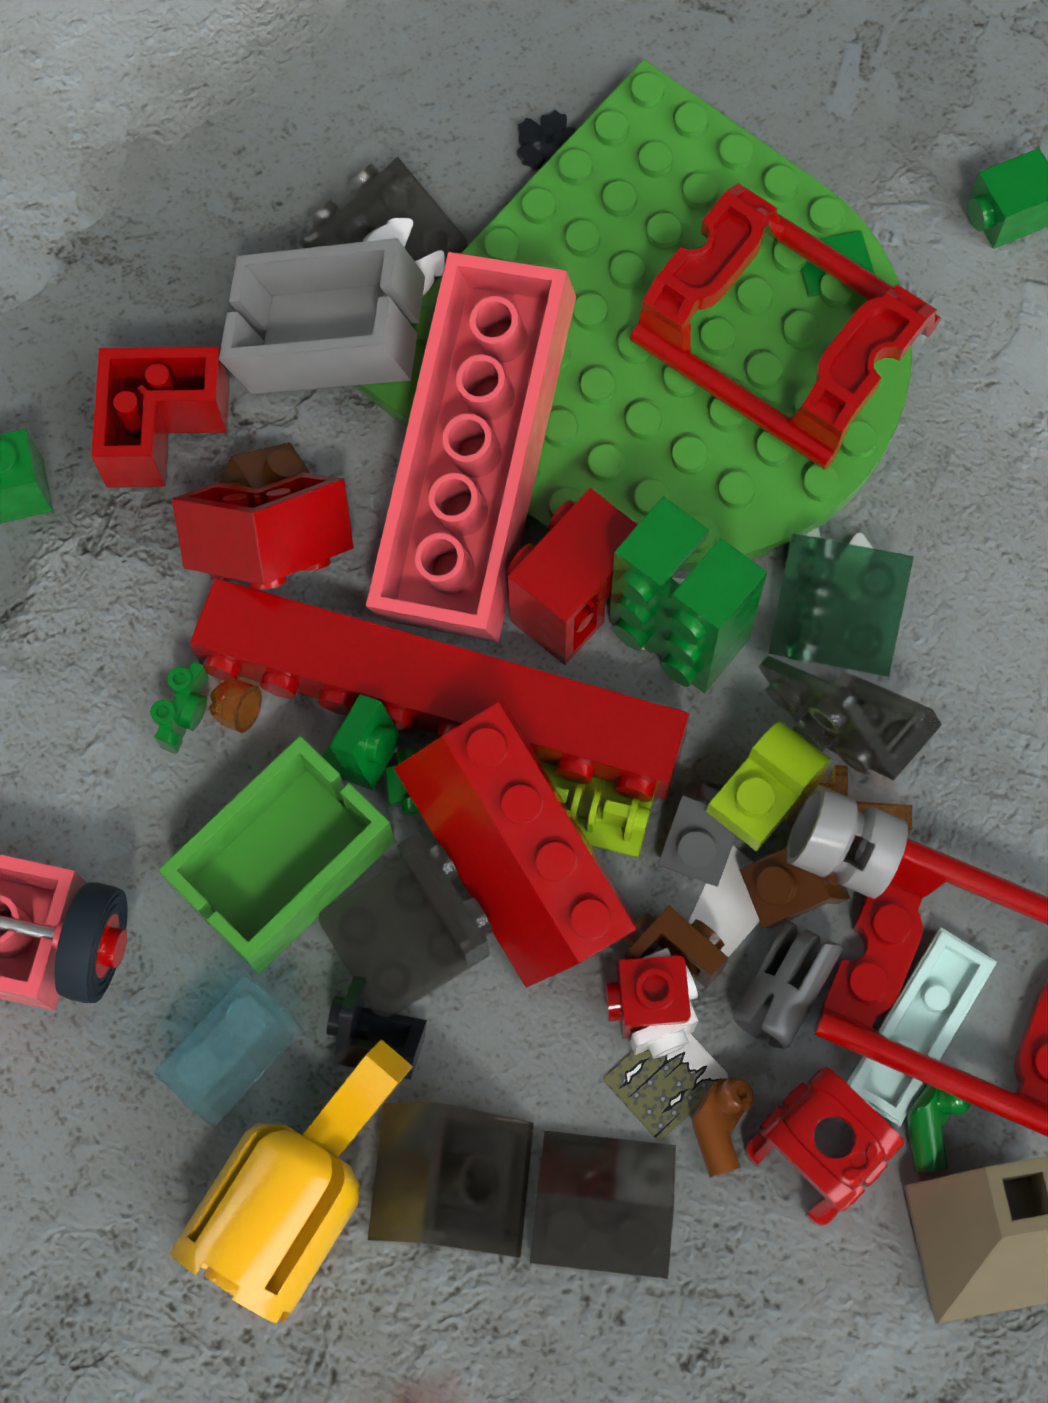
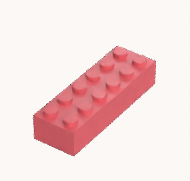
M448 252L366 602V607L382 620L499 643L509 598V574L507 569L520 549L576 300V294L566 270Z

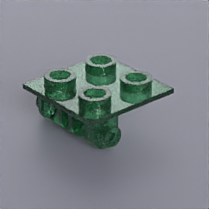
M792 533L768 654L788 657V659L807 663L815 662L889 677L914 556Z

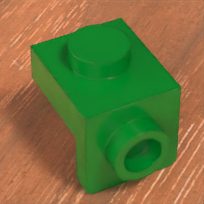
M360 694L347 717L343 719L322 757L341 775L342 780L373 790L400 743L401 737L383 703Z

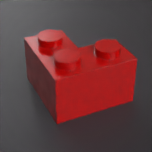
M219 347L99 348L91 458L106 487H166L169 433H227L229 377L225 366L219 360Z
M302 472L258 489L217 482L172 498L183 568L208 573L212 580L215 578L225 581L236 579L249 582L250 587L253 589L276 588L287 582L286 576L300 570L312 571L325 568L331 564L330 558L354 549L343 478Z
M589 488L576 503L571 499L566 501L551 518L548 525L550 531L536 546L531 543L525 545L514 556L508 566L510 621L561 663L566 665L604 623L605 604L612 590L614 552L638 524L592 488Z

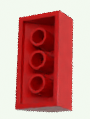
M504 702L495 703L393 768L526 988L580 964L636 930L634 916Z

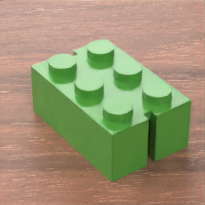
M299 736L158 871L171 888L260 975L396 841L390 822L350 783L344 786L341 775Z

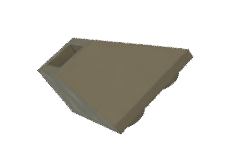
M1048 1156L983 1167L904 1186L935 1323L1048 1303Z

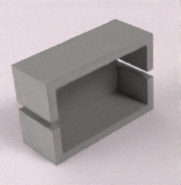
M398 238L237 256L229 303L237 312H227L219 360L251 394L410 381L417 341V332L411 323H419L425 275Z

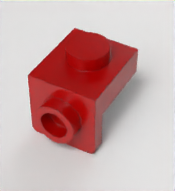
M682 956L619 960L617 982H606V1000L609 1022L621 1021L622 1039L631 1038L633 1033L649 1026L685 1024L690 1020L691 1011L686 962Z

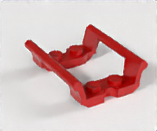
M738 183L722 195L702 220L701 233L707 239L706 244L695 250L680 247L655 277L642 300L640 318L631 333L630 341L826 470L835 459L849 429V425L879 388L881 376L876 372L874 364L884 358H893L900 361L920 334L926 337L932 334L941 317L936 314L937 309L898 284L894 287L778 214L777 207ZM763 232L868 299L857 309L824 351L818 363L816 383L804 403L791 418L691 353L690 319L697 310L713 307L724 297L757 256L762 245Z
M907 838L903 857L888 887L875 899L868 896L865 897L853 930L863 939L865 946L864 954L857 960L848 961L842 959L838 964L816 1021L818 1025L814 1035L1048 1137V982L1037 995L1015 1054L1014 1070L1019 1082L1016 1093L893 1041L872 1028L875 1019L888 1012L897 1000L920 943L923 924L918 909L922 899L944 883L952 884L1048 925L1047 896Z

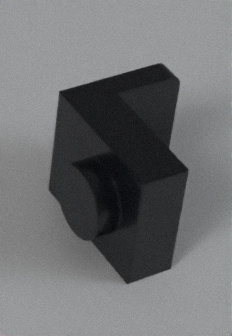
M354 975L346 996H335L329 1012L327 1035L337 1037L334 1064L356 1068L366 1054L382 1039L413 1066L404 1077L411 1080L424 1043L427 1020L364 1007L367 978Z

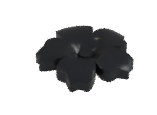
M554 110L550 115L541 116L540 125L529 118H525L523 123L518 124V142L522 147L517 150V157L523 165L531 166L537 170L540 169L544 161L546 164L577 131L574 127L566 129V114H560L557 110Z

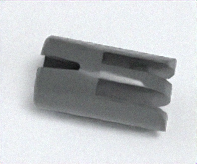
M786 919L733 1013L734 1021L744 1031L757 1039L765 1031L771 1035L768 1044L780 1049H787L791 1046L843 950V947L829 940L823 944L819 951V935L806 929L797 936V925Z

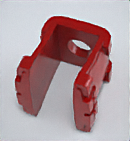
M829 1067L818 1070L807 1084L802 1082L797 1088L792 1090L782 1101L784 1108L778 1105L771 1114H768L766 1120L759 1127L761 1132L746 1146L745 1154L757 1166L775 1148L823 1195L805 1216L815 1225L824 1226L833 1220L838 1211H846L865 1192V1189L862 1187L863 1185L870 1187L880 1177V1174L888 1166L885 1161L888 1162L904 1145V1140L839 1075ZM826 1118H838L849 1125L853 1132L854 1143L851 1151L845 1157L829 1158L818 1150L814 1141V1131L820 1121Z

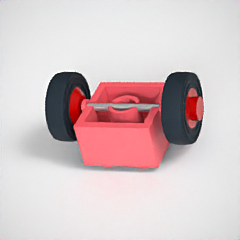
M0 854V999L56 1011L60 996L82 1003L98 1002L108 989L126 949L128 904L125 892L111 885L86 883L74 870Z

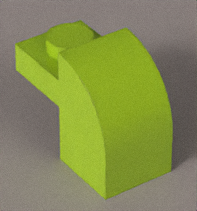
M780 720L753 746L749 757L710 801L706 812L757 852L784 819L787 822L824 778L832 759Z

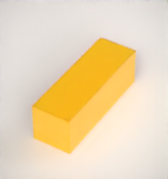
M381 1039L366 1054L302 1136L339 1158L413 1066Z

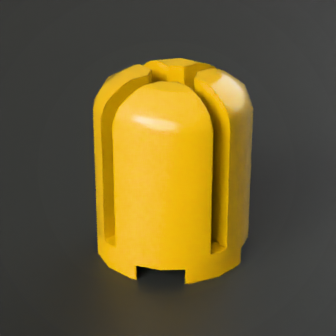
M258 1122L244 1133L169 1254L195 1276L200 1268L205 1269L203 1275L233 1295V1301L277 1324L278 1320L284 1324L357 1207L361 1186L349 1164L289 1126L277 1122Z

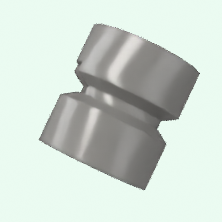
M818 785L805 800L792 828L787 845V863L823 878L833 871L836 874L837 884L875 899L888 887L899 867L907 843L908 825L905 820L874 807H868L862 812H858L855 799Z

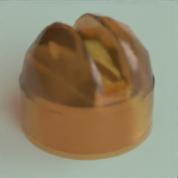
M227 680L219 683L210 694L211 701L213 702L209 707L210 713L222 726L240 733L248 731L253 726L262 705V692L258 686L241 680Z

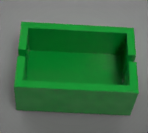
M662 496L614 552L609 622L613 625L612 630L624 644L637 651H640L643 647L651 654L656 652L662 657L661 668L672 680L684 687H689L692 684L705 694L749 641L767 571L722 538H719L681 584L677 583L672 579L673 576L709 535V529Z

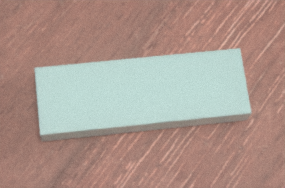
M940 928L877 1031L893 1041L940 1060L997 961L945 929ZM864 1056L860 1058L846 1082L895 1129L901 1126L909 1109L926 1084Z

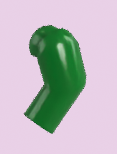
M926 1084L909 1109L907 1117L915 1172H935L948 1168L942 1129L952 1114L960 1115L966 1113L971 1107V1103Z

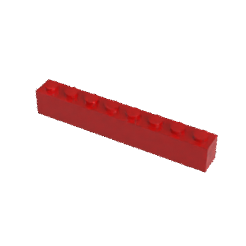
M215 578L189 643L207 674L217 679L236 682L238 676L254 680L260 682V687L263 690L278 697L293 699L296 693L319 699L318 704L323 708L346 716L361 694L383 703L397 731L409 733L415 727L436 733V739L495 703L504 702L538 760L555 765V773L559 777L578 784H590L593 777L617 784L615 789L617 793L632 800L633 798L640 799V802L652 801L653 795L656 798L667 799L687 733L690 713L218 578Z

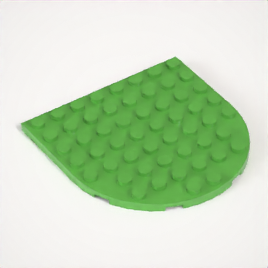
M645 59L639 63L461 254L566 270L576 294L526 521L547 534L550 531L548 529L549 522L555 512L570 499L576 503L589 488H592L631 520L639 524L664 496L709 529V535L678 570L692 571L719 538H722L750 560L766 556L769 550L822 526L845 507L877 469L892 442L905 406L910 383L912 345L900 361L893 358H884L874 364L876 372L881 376L879 388L849 425V429L835 459L824 470L630 341L631 333L640 318L642 300L655 277L680 247L695 250L706 244L707 239L701 233L702 220L722 195L738 183L777 207L778 214L818 239L861 230L875 275L893 287L896 284L901 286L896 272L879 241L864 221L840 197ZM763 232L762 245L757 256L724 297L713 307L697 310L690 319L691 353L791 418L804 403L816 383V371L824 351L857 309L868 299L828 273L821 279L820 295L808 297L800 272L801 268L807 263V260ZM442 276L432 284L429 291L422 297L419 323H411L417 332L411 380L352 385L406 428L410 418Z

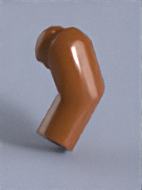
M739 1077L722 1078L712 1084L692 1117L693 1129L709 1178L741 1168L730 1134L743 1113L752 1106L754 1096L750 1085Z

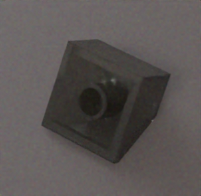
M440 1102L384 1103L367 1240L416 1248L521 1258L534 1122Z
M545 1131L534 1216L530 1267L658 1282L666 1281L669 1273L674 1213L676 1145Z

